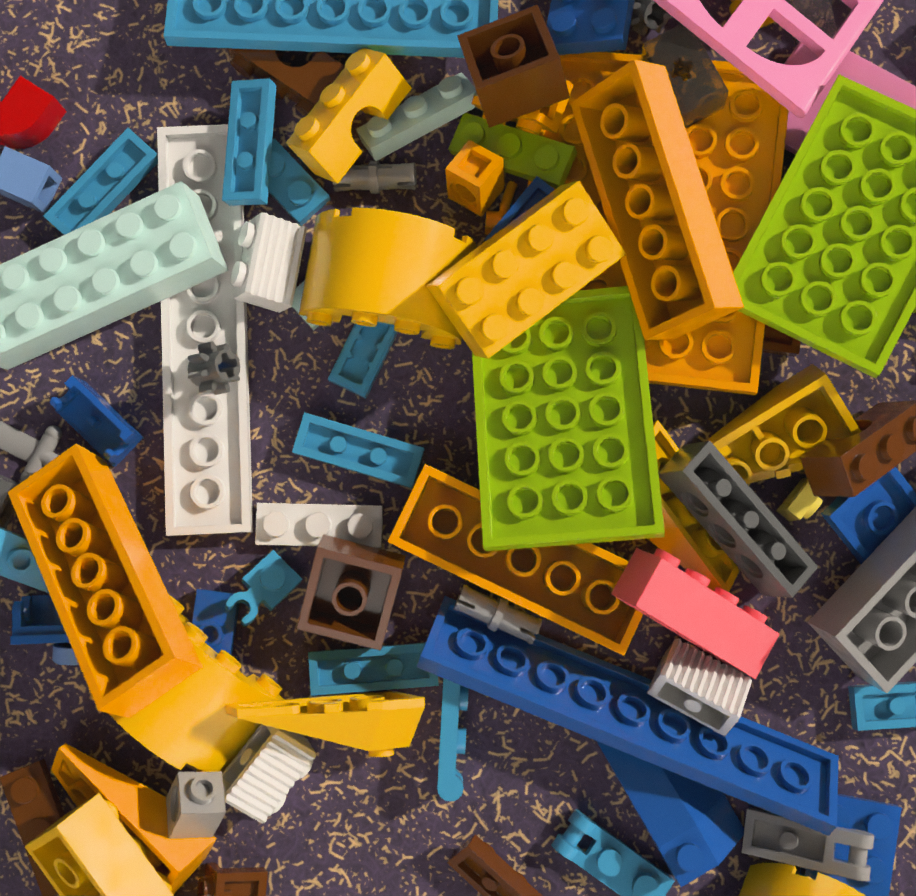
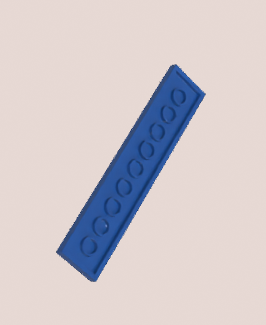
M444 596L416 667L829 836L836 829L839 756L741 716L724 737L647 694L652 682L651 679L540 634L534 635L536 639L531 645L527 641L498 628L494 632L487 629V623L460 611L453 610L456 600Z

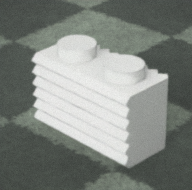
M264 212L259 213L249 222L246 221L241 228L238 239L239 246L243 247L241 261L235 263L230 277V284L235 286L233 299L278 313L291 308L307 228Z
M679 638L674 639L663 655L647 694L725 737L740 719L752 680L750 676L744 677L743 673L739 672L735 667L721 664L719 659L713 660L711 655H705L704 651H700L696 646L682 643Z
M261 724L222 773L225 802L258 822L265 823L268 816L276 813L283 806L289 788L294 786V782L308 774L316 757V752L303 735Z

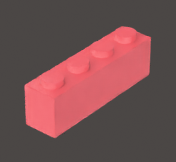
M636 548L611 595L716 659H719L721 662L731 665L738 671L756 679L779 636L778 632L765 625L768 617L744 605L743 609L737 607L736 605L740 599L719 587H716L714 591L709 589L708 585L711 580L690 568H686L685 572L678 569L677 567L681 561L673 555L658 548L654 554Z

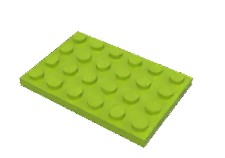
M838 75L733 272L744 308L737 311L873 378L880 376L916 307V109L842 75Z
M628 286L577 291L489 359L475 356L472 352L482 539L485 551L649 539L665 536L645 343Z

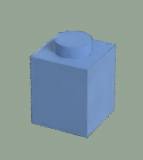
M5 146L0 155V194L45 214L63 178L51 166Z

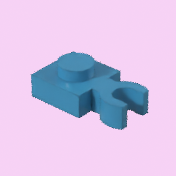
M272 550L242 578L241 582L248 590L231 595L226 602L225 608L230 611L238 603L247 605L249 613L243 617L240 624L243 627L248 626L255 620L258 607L262 603L272 611L302 582V578Z

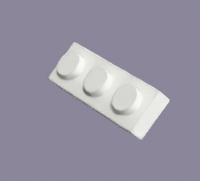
M257 503L255 545L318 546L323 534L375 548H382L383 506Z

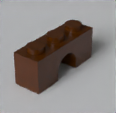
M227 48L232 59L230 64L234 69L247 78H250L252 74L260 79L270 78L277 85L276 98L283 100L286 96L297 103L295 107L304 117L309 114L320 100L322 91L332 84L345 68L343 64L325 52H317L311 61L303 66L290 67L281 62L286 51Z
M916 400L878 403L855 419L856 424L861 430L860 433L844 438L826 439L801 456L800 460L813 495L855 497L915 453Z

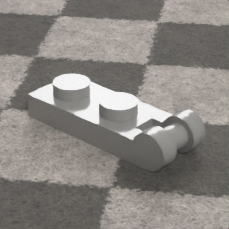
M750 807L746 813L742 853L853 880L869 881L871 866L867 865L868 849H873L874 834L837 826L828 836L769 811ZM836 843L849 846L848 860L835 858Z

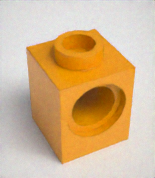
M468 140L445 168L448 198L481 217L504 189V158L471 140Z

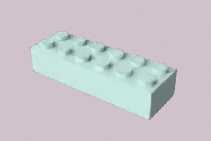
M180 181L0 264V368L6 370L14 368L228 271L200 197Z

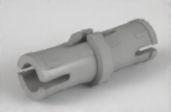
M378 160L369 161V164L352 165L338 184L333 182L334 191L370 190L371 194H379L381 190L389 189L416 190L417 172L414 170L416 169V164H380Z
M466 584L463 585L461 594L458 596L453 608L455 611H460L487 623V629L495 632L498 628L527 641L531 645L536 639L534 635L538 634L542 624L541 618H536L508 605L509 600L502 597L496 600L468 587Z

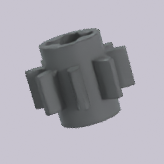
M635 0L630 25H633V31L642 36L647 33L648 27L660 33L661 27L672 16L653 0Z
M213 341L199 344V353L187 357L190 361L188 364V379L199 386V393L201 394L213 392L214 395L230 392L229 383L240 380L238 376L240 373L239 358L234 352L229 350V344L227 343L217 346Z

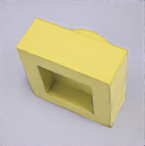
M803 478L777 509V512L788 521L801 520L803 517L808 519L817 511L823 500L819 496L813 495L808 479Z

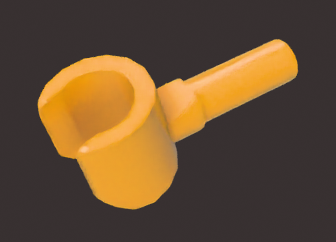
M509 181L507 183L499 211L486 210V235L492 231L510 209L517 188L515 182Z

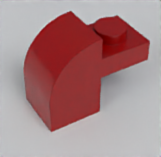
M20 75L2 102H0V145L8 148L24 149L41 143L53 132L67 111L54 96Z

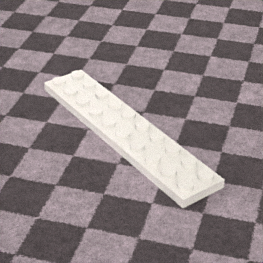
M228 124L157 127L158 191L182 181L200 197L228 267V271L161 301L166 536L253 532L247 303L233 299L235 286L230 284L233 267L237 261H241L243 247L239 246L238 239L244 224V205L229 206L222 201ZM213 341L217 346L227 343L229 344V350L234 352L239 358L240 373L238 376L240 380L229 383L230 392L214 395L213 392L201 394L199 393V386L188 379V364L190 361L187 357L199 353V344Z

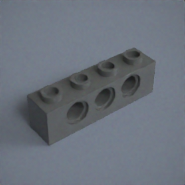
M710 440L683 445L658 472L660 479L763 596L793 598L818 568Z

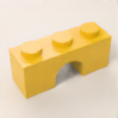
M366 48L359 49L347 59L345 68L334 82L322 91L320 100L309 114L296 124L294 133L287 140L286 144L315 175L338 184L363 152L354 142L351 134L352 121L357 112L362 110L364 113L388 120L412 88L385 53Z

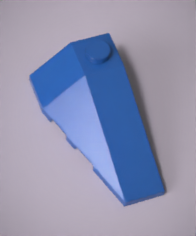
M596 741L680 887L718 866L744 836V827L722 792Z

